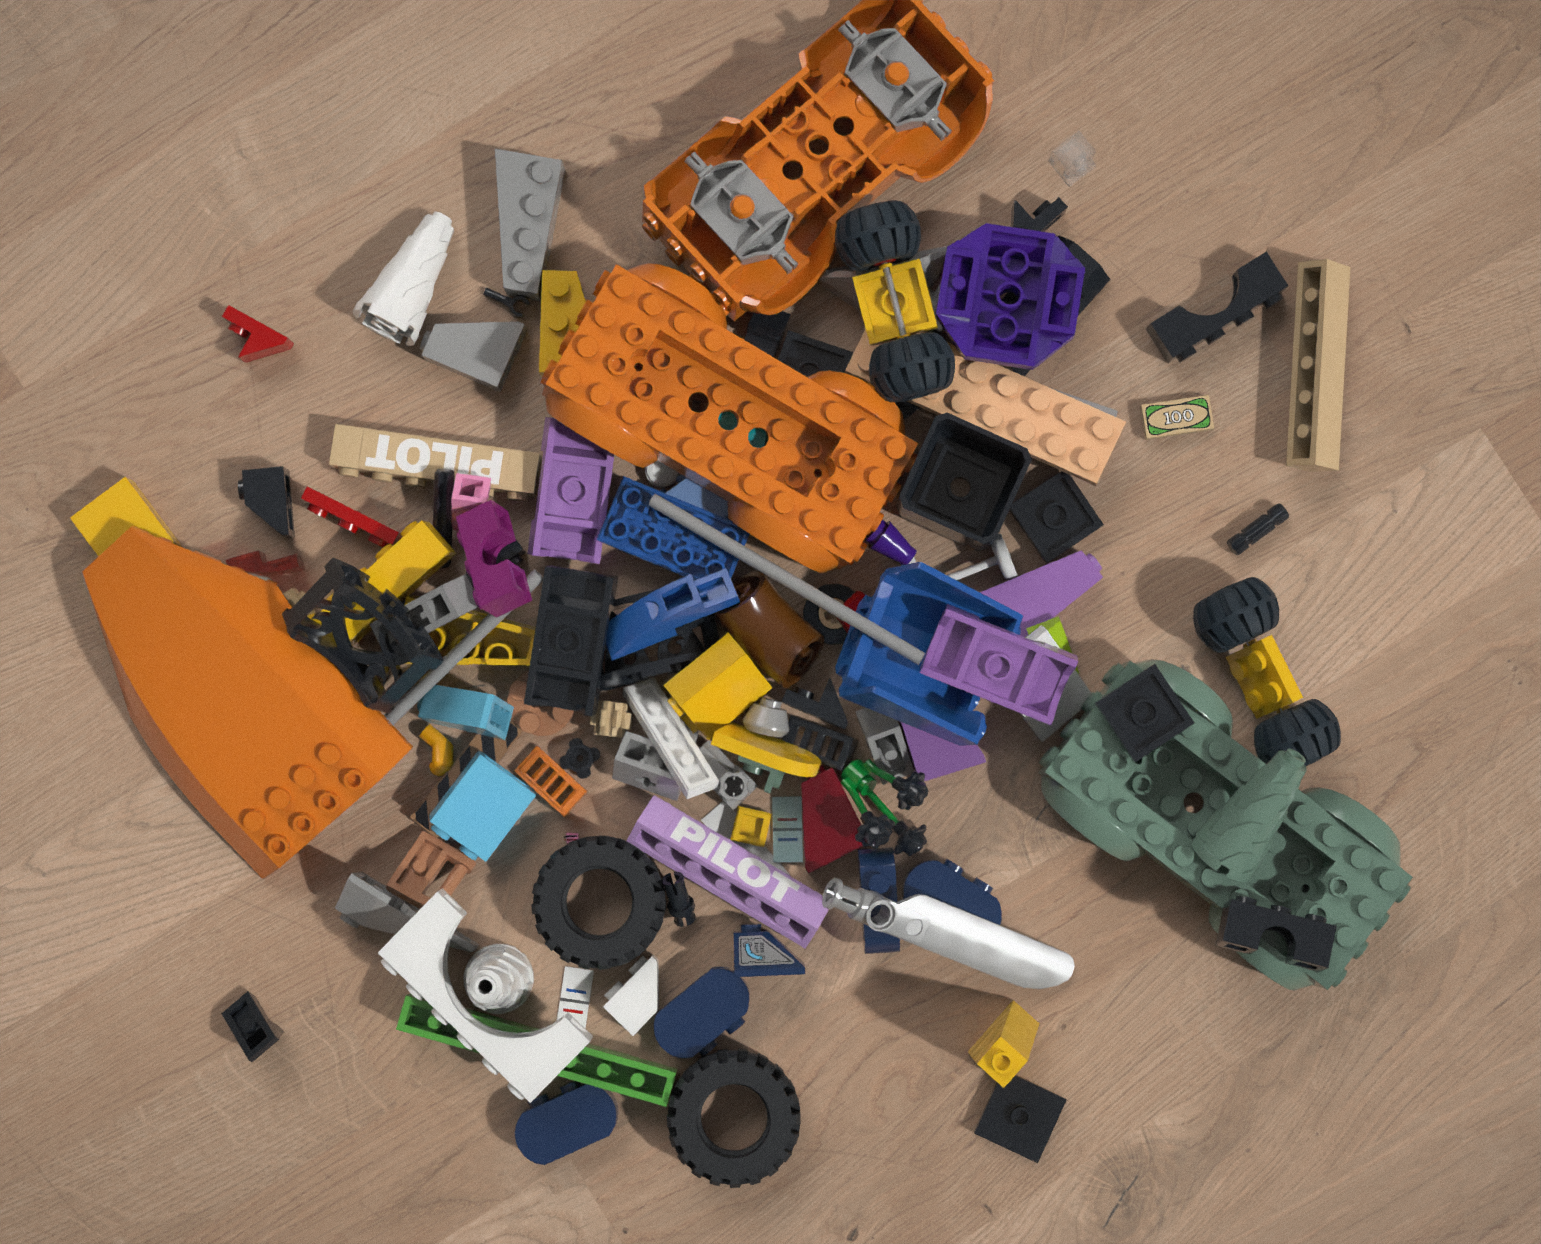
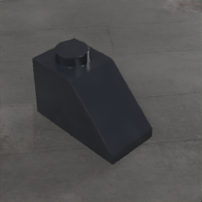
M283 466L242 470L243 479L238 480L240 500H244L247 507L282 536L288 539L295 538L290 471Z

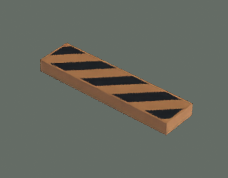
M510 721L505 740L476 734L455 760L451 769L443 775L410 818L432 836L439 838L440 836L431 829L433 824L429 820V815L477 751H482L499 763L524 731L513 721Z

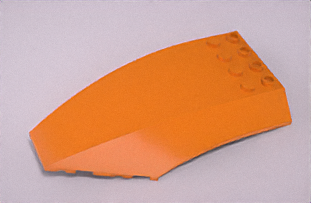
M131 526L82 571L130 718L150 750L183 794L262 879L278 870L378 783L413 748L380 711L371 710L362 703L354 686L329 659L310 646L290 637L286 630L287 627L282 613L286 608L291 609L292 606L277 586L278 583L269 579L266 581L248 574L239 567L223 564L221 560L196 550L193 552L175 545L166 538L150 535L148 531L136 526Z

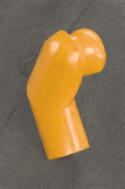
M429 724L419 737L432 748V762L429 764L431 773L436 776H443L453 765V745L434 726Z

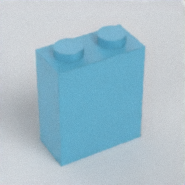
M478 750L430 813L429 820L433 824L431 829L445 840L452 837L461 844L459 850L475 861L480 857L486 862L535 798L536 793L533 788Z

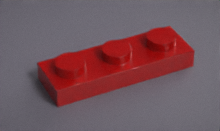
M308 486L301 499L310 503L307 510L322 518H326L328 513L339 518L340 520L337 525L356 534L358 528L369 533L368 541L382 548L388 544L394 546L402 538L401 533Z

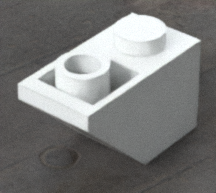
M654 954L649 960L642 956L628 970L633 976L624 985L618 981L604 995L609 1001L603 1007L632 1036L659 1009L658 958Z

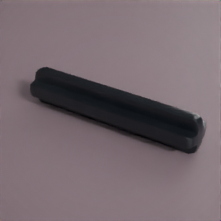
M440 468L434 474L433 526L452 547L451 498L454 488V471ZM451 559L441 568H448L451 564Z

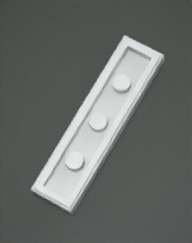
M655 677L624 687L623 697L686 799L718 788V778L678 714L667 702L668 698Z

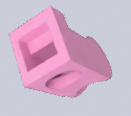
M456 473L451 498L452 527L456 531H459L456 516L488 501L491 478Z

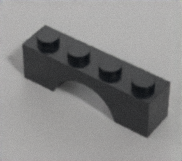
M1267 251L1237 269L1232 275L1233 296L1229 306L1223 311L1213 315H1197L1179 305L1150 323L1146 331L1167 363L1176 358L1179 363L1185 361L1197 353L1194 348L1203 341H1206L1208 345L1214 343L1226 335L1223 330L1232 323L1239 327L1254 317L1252 311L1263 305L1265 309H1268L1283 299L1281 293L1288 287V284Z

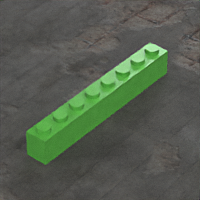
M411 993L405 996L396 1030L469 1050L458 1040L456 1035L459 1032L450 1023L444 1025L435 1018L431 1012L433 1007L424 998L420 1001ZM465 1008L477 1020L497 1030L515 1033L539 1030L538 1028ZM588 1043L557 1076L667 1107L678 1068ZM473 1048L472 1050H469V1051H473V1052L479 1053L475 1048Z

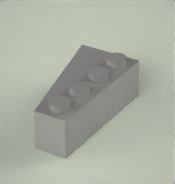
M495 148L503 288L508 296H523L526 299L541 302L542 270H547L565 167L563 161L559 159Z

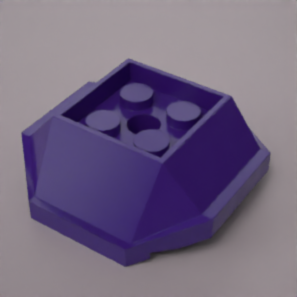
M986 223L961 240H957L947 246L936 318L963 359L1034 370L1074 339L1085 267L1072 255L1066 245L1054 233ZM1010 292L1017 296L1018 301L1011 305L1005 304L1000 299V296Z

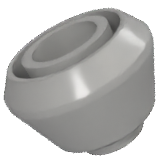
M761 698V703H753L744 717L743 723L749 731L772 737H783L789 732L787 710L781 708L782 702Z

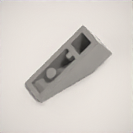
M462 575L406 604L405 606L409 610L405 615L416 628L423 625L426 631L430 633L478 608L472 595L474 588L467 575ZM376 620L369 625L379 642V629L382 623ZM388 633L390 644L393 641L397 642L394 636Z

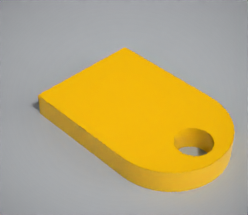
M731 722L716 730L711 741L713 746L796 776L815 777L821 764L819 757L801 747L772 736L749 731L745 726L735 722Z

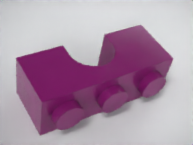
M489 500L456 516L459 528L457 538L460 545L464 548L467 558L464 564L468 575L473 581L475 590L472 592L476 605L481 610H485L497 618L533 601L525 571L508 559L496 564L500 550L516 541L508 511L493 500Z

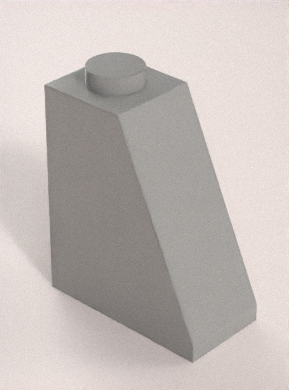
M520 322L435 324L432 332L428 330L425 333L420 349L423 350L422 356L427 362L501 392L528 330L525 324Z

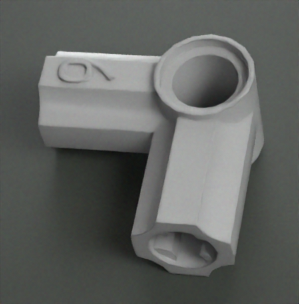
M709 739L699 749L719 780L718 788L713 790L734 810L758 785L737 764L734 765L718 747L711 745V740Z

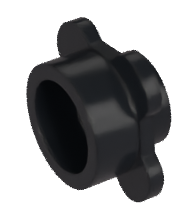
M574 738L569 742L570 748L567 750L566 755L560 758V766L563 769L573 770L579 778L584 779L590 776V768L594 761L599 760L600 752L595 747L589 748L584 745L581 739ZM578 755L583 756V760L581 762L577 761Z

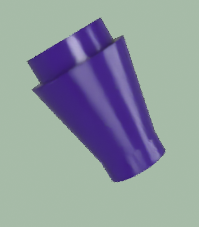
M882 519L876 531H871L865 537V541L870 544V549L902 565L909 564L917 552L891 521L886 523Z

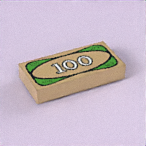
M1209 395L1140 406L1145 440L1214 429Z

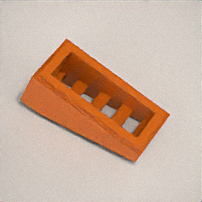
M538 745L514 770L563 817H566L588 792L586 788ZM541 758L544 763L531 777L527 771ZM551 767L554 772L541 786L537 780ZM561 776L564 781L551 795L547 789ZM570 785L574 790L561 804L557 799Z

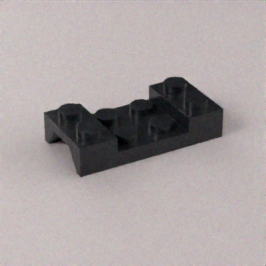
M553 565L545 566L525 692V705L562 708L587 716L597 714L602 684L600 676L610 613L614 608L618 583L617 576Z

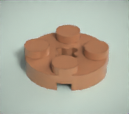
M529 670L519 675L509 688L507 703L514 707L511 719L526 733L537 736L557 734L569 724L575 711L547 706L548 710L542 712L539 707L534 708L531 705H525L524 699Z

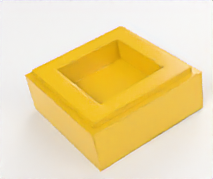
M738 806L730 840L764 848L772 814Z

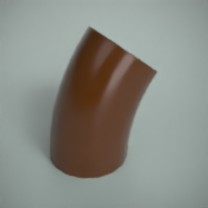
M760 571L747 573L732 581L740 603L715 612L712 615L756 665L783 688H789L807 673L818 658L825 642L824 635L811 626L790 606L765 574Z

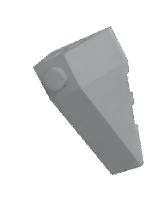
M364 872L351 873L335 906V909L342 913L340 919L355 928H358L361 924L367 928L396 934L420 910L388 892L385 885ZM455 930L449 947L473 952L479 944Z

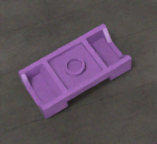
M545 417L541 446L543 458L535 519L531 522L527 554L600 564L603 543L597 541V537L606 519L614 454L579 435L555 418Z
M946 604L920 666V673L1051 725L1069 676L1078 664V657L1050 644H1040L980 620L977 615Z

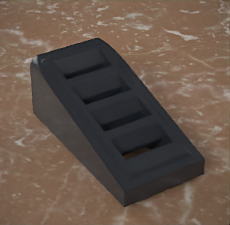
M790 716L788 721L789 732L783 736L782 741L794 744L799 728L802 726L805 727V731L799 747L807 750L813 731L818 732L813 749L809 752L819 757L822 764L843 771L852 762L859 742L858 739L798 717ZM829 736L832 738L824 757L820 753L826 737ZM840 741H843L844 745L839 759L835 761L833 759Z

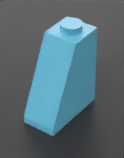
M435 685L417 704L418 717L429 723L502 740L506 739L514 710L512 705L493 694Z

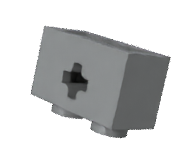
M626 731L614 759L612 779L677 801L681 789L651 740Z

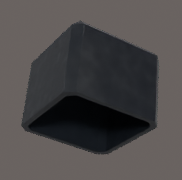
M946 412L934 418L896 503L899 515L978 552L987 549L996 540L1032 461L1029 451L1017 443ZM957 478L965 479L970 485L969 493L964 497L955 496L950 488L953 480Z

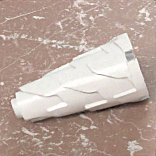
M434 212L433 215L427 214L413 234L407 237L397 254L383 268L372 287L356 303L353 315L357 319L361 313L365 314L366 317L362 322L363 325L400 344L403 336L408 337L406 346L415 344L427 315L425 312L433 296L434 285L448 255L446 251L454 233V228L451 226L452 220L440 212Z
M493 944L480 949L470 958L464 971V987L468 997L476 1007L492 1014L507 1013L521 1006L529 997L534 983V972L527 956L516 949V947L507 944Z

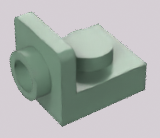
M739 755L737 761L744 763L743 770L762 776L763 770L770 771L764 792L771 793L772 787L780 788L785 772Z

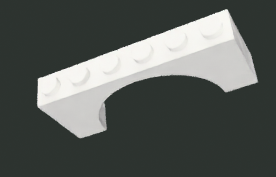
M442 888L378 952L383 958L381 963L391 974L396 976L399 973L408 982L406 988L415 998L420 1001L424 998L433 1007L431 1012L438 1021L444 1025L450 1023L459 1032L456 1035L458 1040L469 1050L475 1048L484 1057L482 1063L495 1075L500 1073L509 1082L507 1085L508 1089L518 1099L523 1100L526 1098L531 1103L584 1049L593 1036L569 1012L547 1027L522 1033L497 1030L473 1017L458 1000L448 973L450 942L457 926L467 912Z

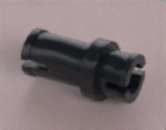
M674 872L676 879L674 884L671 873H668L662 878V884L665 887L669 901L667 904L669 915L674 917L676 926L684 927L682 918L686 919L687 926H689L696 920V915L693 912L695 909L694 900L688 895L683 874L681 872Z

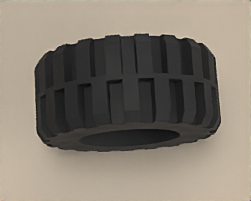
M602 835L589 836L567 843V845L555 851L546 864H543L532 890V894H534L533 904H531L532 915L534 914L537 924L535 927L538 934L543 936L546 941L545 945L551 951L554 950L560 955V959L567 963L577 964L580 968L610 969L611 967L621 966L630 962L652 943L664 921L666 899L665 887L662 884V879L658 872L659 869L646 853L621 838ZM593 869H605L618 874L627 883L632 896V908L627 921L618 930L605 935H594L580 929L572 921L567 909V895L572 883L581 874Z
M740 1048L738 1050L722 1049L714 1054H707L699 1058L695 1064L690 1065L684 1071L672 1092L667 1114L669 1140L672 1147H675L678 1153L677 1157L681 1163L689 1166L692 1169L691 1173L699 1179L702 1176L710 1180V1184L716 1186L728 1184L730 1188H740L741 1184L747 1183L754 1185L760 1183L762 1178L774 1175L783 1162L786 1163L792 1155L794 1145L798 1141L801 1124L799 1099L793 1083L785 1075L784 1070L777 1063L774 1064L768 1060V1057ZM738 1084L752 1089L760 1096L766 1107V1128L759 1140L745 1149L727 1150L717 1146L707 1137L702 1127L701 1111L704 1102L713 1091L725 1085Z

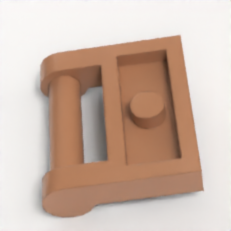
M422 831L386 884V890L421 909L431 899L424 894L446 861L452 863L454 868L440 889L443 888L450 896L465 874L471 873L476 862L460 850Z

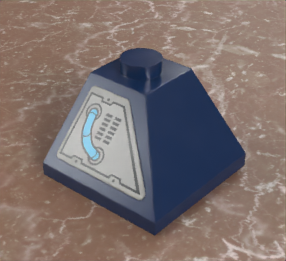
M761 924L740 925L741 931H734L735 977L805 974L804 962L769 930H761Z

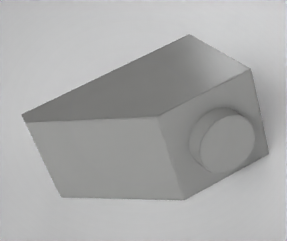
M868 708L856 711L874 764L894 777H905L912 774L914 769L898 721ZM880 778L882 785L889 783Z

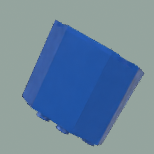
M922 562L887 568L880 576L874 595L872 597L865 595L856 609V612L908 642L925 654L946 604L977 615L980 620L1018 635L1021 633L1020 624L1024 616ZM850 625L835 666L836 674L841 676L843 680L838 688L840 697L956 745H978L987 729L985 715L979 711H973L980 701L979 696L921 674L920 666L923 659L917 665Z

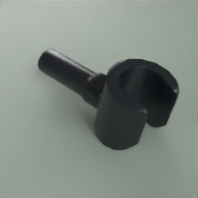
M486 288L483 294L508 307L509 312L515 318H522L524 315L514 310V303L522 302L527 306L530 305L528 299L523 296H516L512 299L489 288Z

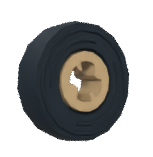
M838 583L825 584L817 588L842 604L855 593L850 587ZM806 600L803 609L804 619L824 635V643L829 645L843 644L847 632L840 622L832 624V619L827 621L824 617L827 611Z

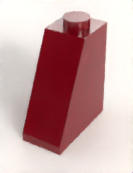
M823 765L819 767L815 777H806L807 780L801 783L804 859L808 874L862 847L861 842H857L854 838L858 833L857 828L862 824L834 769L825 770Z

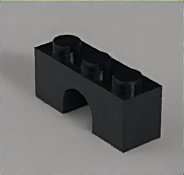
M1236 896L1235 900L1231 899L1223 906L1215 946L1252 954L1258 950L1262 933L1264 931H1274L1280 934L1287 944L1285 964L1321 972L1329 968L1337 926L1327 924V919L1319 915L1306 914L1304 918L1292 915V910L1284 906L1271 905L1269 909L1257 906L1255 899Z

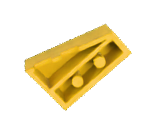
M542 270L539 374L541 377L552 359L559 362L561 355L558 354V351L568 331L571 329L576 332L579 328L575 323L586 299L577 271Z

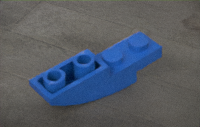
M727 568L695 581L691 574L673 581L641 598L611 619L608 625L606 646L612 661L676 636L675 628L740 603Z

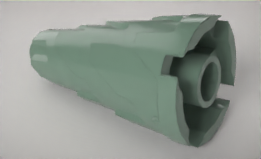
M1290 748L1287 751H1278L1265 766L1250 778L1245 786L1241 785L1221 809L1218 808L1204 825L1197 830L1191 838L1193 839L1191 845L1197 855L1216 872L1221 866L1230 869L1225 877L1241 883L1249 882L1256 874L1257 869L1273 844L1274 835L1288 814V807L1294 799L1301 780L1307 771L1304 765L1306 762L1305 758Z

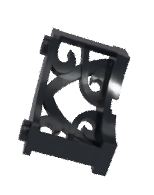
M332 558L324 566L326 570L324 575L291 609L286 608L283 611L282 616L287 627L286 630L292 639L310 646L329 659L348 678L358 692L362 703L367 708L390 714L395 709L394 704L429 669L436 670L444 660L423 625L418 628L415 627L405 615L409 609L388 589L381 593L367 582L370 578L369 575L344 561ZM332 589L334 590L331 601L323 599ZM355 603L365 608V610L353 609L356 606ZM315 607L330 611L318 612L311 619L307 617ZM345 617L353 620H367L376 617L382 623L379 629V643L382 652L352 647L347 633ZM312 619L320 620L322 622V625H320ZM388 633H391L397 642L393 641L390 644ZM407 662L412 663V664L402 673V670H401V666H400V665L405 664V663H407ZM388 667H390L394 682L385 690L376 675L382 678L384 685L389 678Z
M655 590L615 599L613 611L629 607ZM613 611L610 613L609 621L617 616ZM710 614L675 628L677 635L660 642L658 660L650 662L643 649L635 652L637 658L631 665L624 663L625 656L612 661L605 644V650H607L605 673L602 665L600 692L649 680V677L664 673L668 675L679 673L706 651L696 634L692 631L693 629L701 626L706 650L720 640L715 617ZM681 635L684 639L676 641L682 647L681 652L678 654L670 653L668 651V644L671 640Z

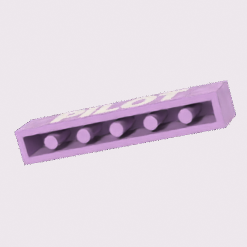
M655 795L642 812L627 839V842L636 846L644 853L674 871L681 872L684 877L805 949L829 910L823 907V895L807 887Z

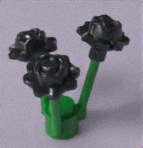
M859 759L851 762L842 772L841 785L849 792L861 813L860 819L863 825L857 828L858 833L854 837L855 840L861 842L863 847L871 846L876 849L880 845H885L894 831L898 835L897 844L894 848L896 855L904 852L908 856H912L913 853L919 852L923 845L927 844V839L924 836L927 826L923 824L918 828L916 826L908 827L903 820L899 821L873 790L877 785L875 775L891 783L892 788L898 791V808L910 810L912 806L922 805L924 798L928 796L929 790L924 782L925 774L914 771L910 777L904 779L900 776L894 777L885 772L870 759L866 760L865 763ZM859 793L862 796L867 795L883 815L876 817L871 811H868Z

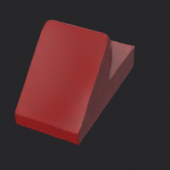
M230 305L227 306L222 315L230 323L228 330L244 339L250 334L238 356L243 362H251L291 350L294 345L288 337Z

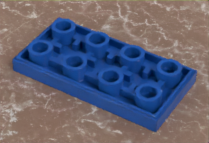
M623 476L597 541L685 577L691 574L694 581L727 568L729 576L732 578L739 561L738 558L650 507L649 502L653 495L657 494L744 546L750 535L748 532L731 520Z

